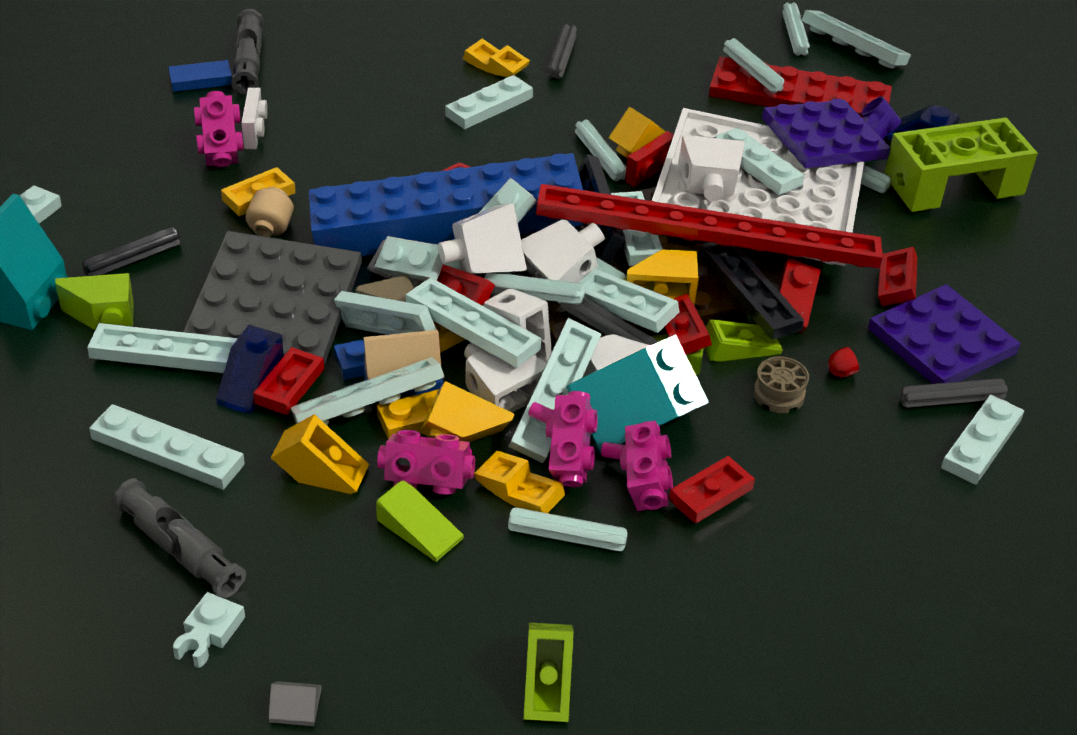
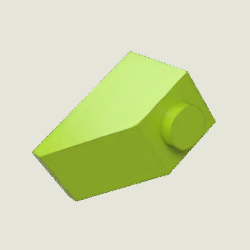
M129 273L55 279L61 311L96 330L99 323L133 327L134 299Z
M529 622L524 701L525 720L569 721L574 635L572 625Z

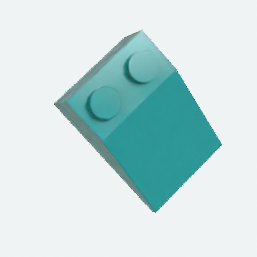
M12 194L0 207V322L33 330L41 319L48 315L52 306L58 301L55 279L68 278L63 258L20 195Z
M676 334L566 386L568 392L582 391L590 394V404L592 409L597 410L598 414L596 433H591L590 438L598 455L601 454L604 442L626 443L625 426L656 421L661 427L709 403Z

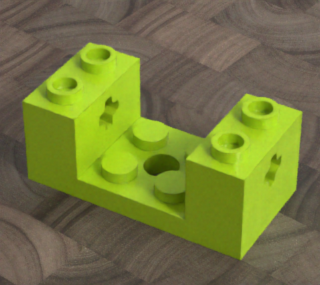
M1005 117L893 133L884 174L891 177L890 184L911 212L940 208L949 176L976 173L997 199L1024 195L1038 153L1008 118Z

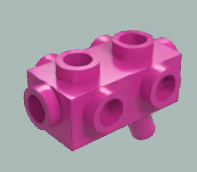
M221 91L209 92L206 94V97L199 98L200 107H194L196 126H202L203 135H196L198 154H205L206 166L227 167L231 164H237V151H244L242 132H235V123H241L239 104H232L231 95L225 96Z
M571 391L567 395H556L554 410L533 402L528 415L546 423V437L552 438L549 460L551 475L555 481L563 483L565 487L576 488L583 486V483L587 481V471L594 468L595 453L594 447L590 446L591 433H596L598 426V414L596 409H592L590 394L582 391Z
M656 421L625 426V445L604 442L601 448L602 457L619 459L622 470H627V489L637 511L655 510L668 506V489H673L672 473L666 460L671 458L668 436H661L660 426Z
M401 430L397 434H393L386 441V446H380L377 467L378 469H385L384 480L394 481V486L401 480H404L415 489L417 484L432 485L433 492L447 495L454 494L456 488L462 489L467 480L473 478L475 456L472 455L470 442L459 441L458 436L441 434L437 435L436 438L420 437V433L417 431ZM400 458H406L410 462V466L399 465Z

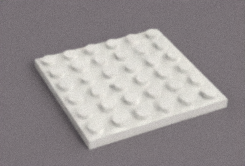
M683 108L652 201L853 232L864 162L804 168L767 125ZM738 127L804 174L803 184L796 189L777 195L740 167L734 196H723L718 201H709L704 197V194L690 193L686 190L678 166L683 135L714 138L716 135ZM822 261L823 263H826V264H829V265H834V264H836V265H840V266H845V267H846V263L833 262V261H832V262H824V261Z

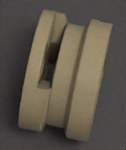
M781 356L768 358L761 362L758 367L757 380L753 392L754 398L760 406L763 404L770 406L769 411L789 413V410L794 407L798 410L805 400L809 373L804 365L792 358Z

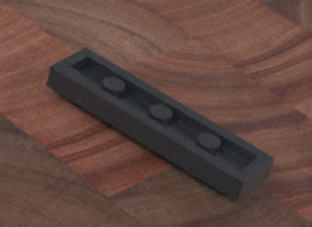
M587 154L578 169L583 190L611 195L599 158ZM596 224L605 237L604 241L594 247L596 257L610 264L616 253L622 250L625 243V234L623 230L615 227Z
M712 242L700 245L699 256L771 340L802 331L804 319L740 247L722 246Z

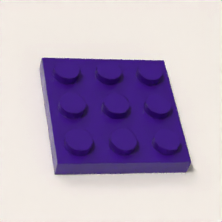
M845 100L808 101L804 104L796 105L780 104L776 107H765L763 110L762 120L804 168L888 159L891 148Z
M947 284L870 318L868 329L932 384L960 382L1017 354L1021 344Z

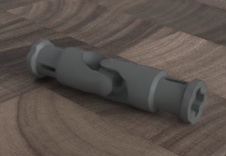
M244 9L237 19L238 27L236 30L235 56L233 61L234 75L232 76L231 84L233 89L247 95L248 88H258L259 56L262 45L261 28L263 26V17L254 9ZM245 80L248 81L247 87L245 86Z
M136 478L128 479L114 493L112 499L113 506L122 512L129 513L134 518V524L166 552L174 556L177 562L197 579L204 578L212 585L214 594L224 599L235 594L244 583L246 570L241 565L232 564L223 556V550L201 531L194 528L188 520L161 497H153L149 494L144 483Z

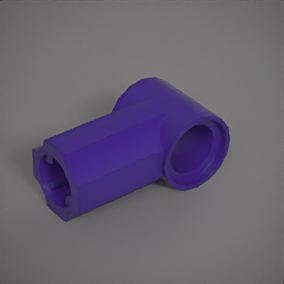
M883 96L872 100L861 112L864 121L882 140L901 123L900 117Z

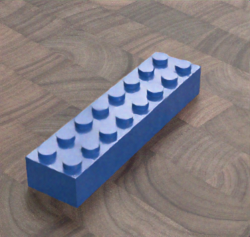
M554 154L548 157L533 159L523 158L519 161L489 163L483 166L468 168L458 167L446 171L423 172L418 175L388 177L382 180L357 181L352 184L309 189L311 232L314 245L361 252L362 257L375 255L383 240H386L387 236L436 245L440 242L455 239L452 228L453 224L479 213L510 178L537 200L536 204L518 222L519 233L538 232L560 220H566L536 215L541 184L583 190L574 154ZM567 220L573 227L586 225L579 221Z

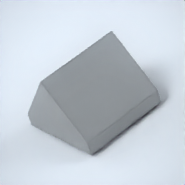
M280 681L272 683L269 723L314 726L322 690L321 685Z

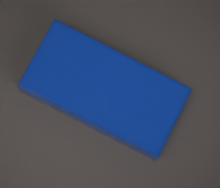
M228 60L168 67L173 92L232 85V73Z

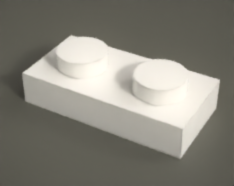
M248 88L241 122L244 149H257L259 137H264V119H267V100L261 99V88Z

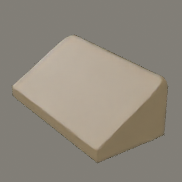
M438 330L364 337V359L367 380L433 357L441 365Z

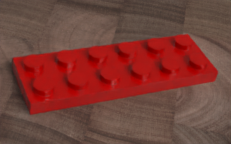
M719 56L709 88V97L765 107H776L780 104H804L808 101L826 102L833 99H842L847 101L860 117L864 118L861 112L872 100L883 96L889 103L892 86L877 81L855 80L849 76L837 77L826 75L820 71L808 72L797 70L791 66L779 67L768 65L785 81L782 91L772 93L733 59Z

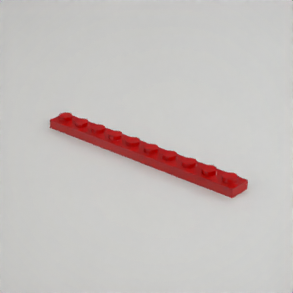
M547 184L540 185L536 215L546 216L551 219L579 221L588 225L595 223L615 227L620 230L630 229L649 232L653 235L680 237L690 241L700 240L717 243L722 246L731 245L751 248L755 251L782 253L792 257L802 256L819 259L824 262L833 261L852 264L857 267L879 269L883 259L881 237Z

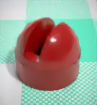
M843 347L830 355L828 368L834 376L844 378L859 372L858 360L849 347Z

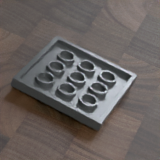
M227 231L183 332L239 338L243 340L242 355L273 361H280L289 349L293 347L324 358L325 366L342 318L341 308L336 306L334 299L341 291H352L362 263L361 252Z

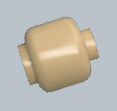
M276 187L258 190L252 196L246 211L245 220L258 236H280L288 228L293 215L294 205L283 190Z

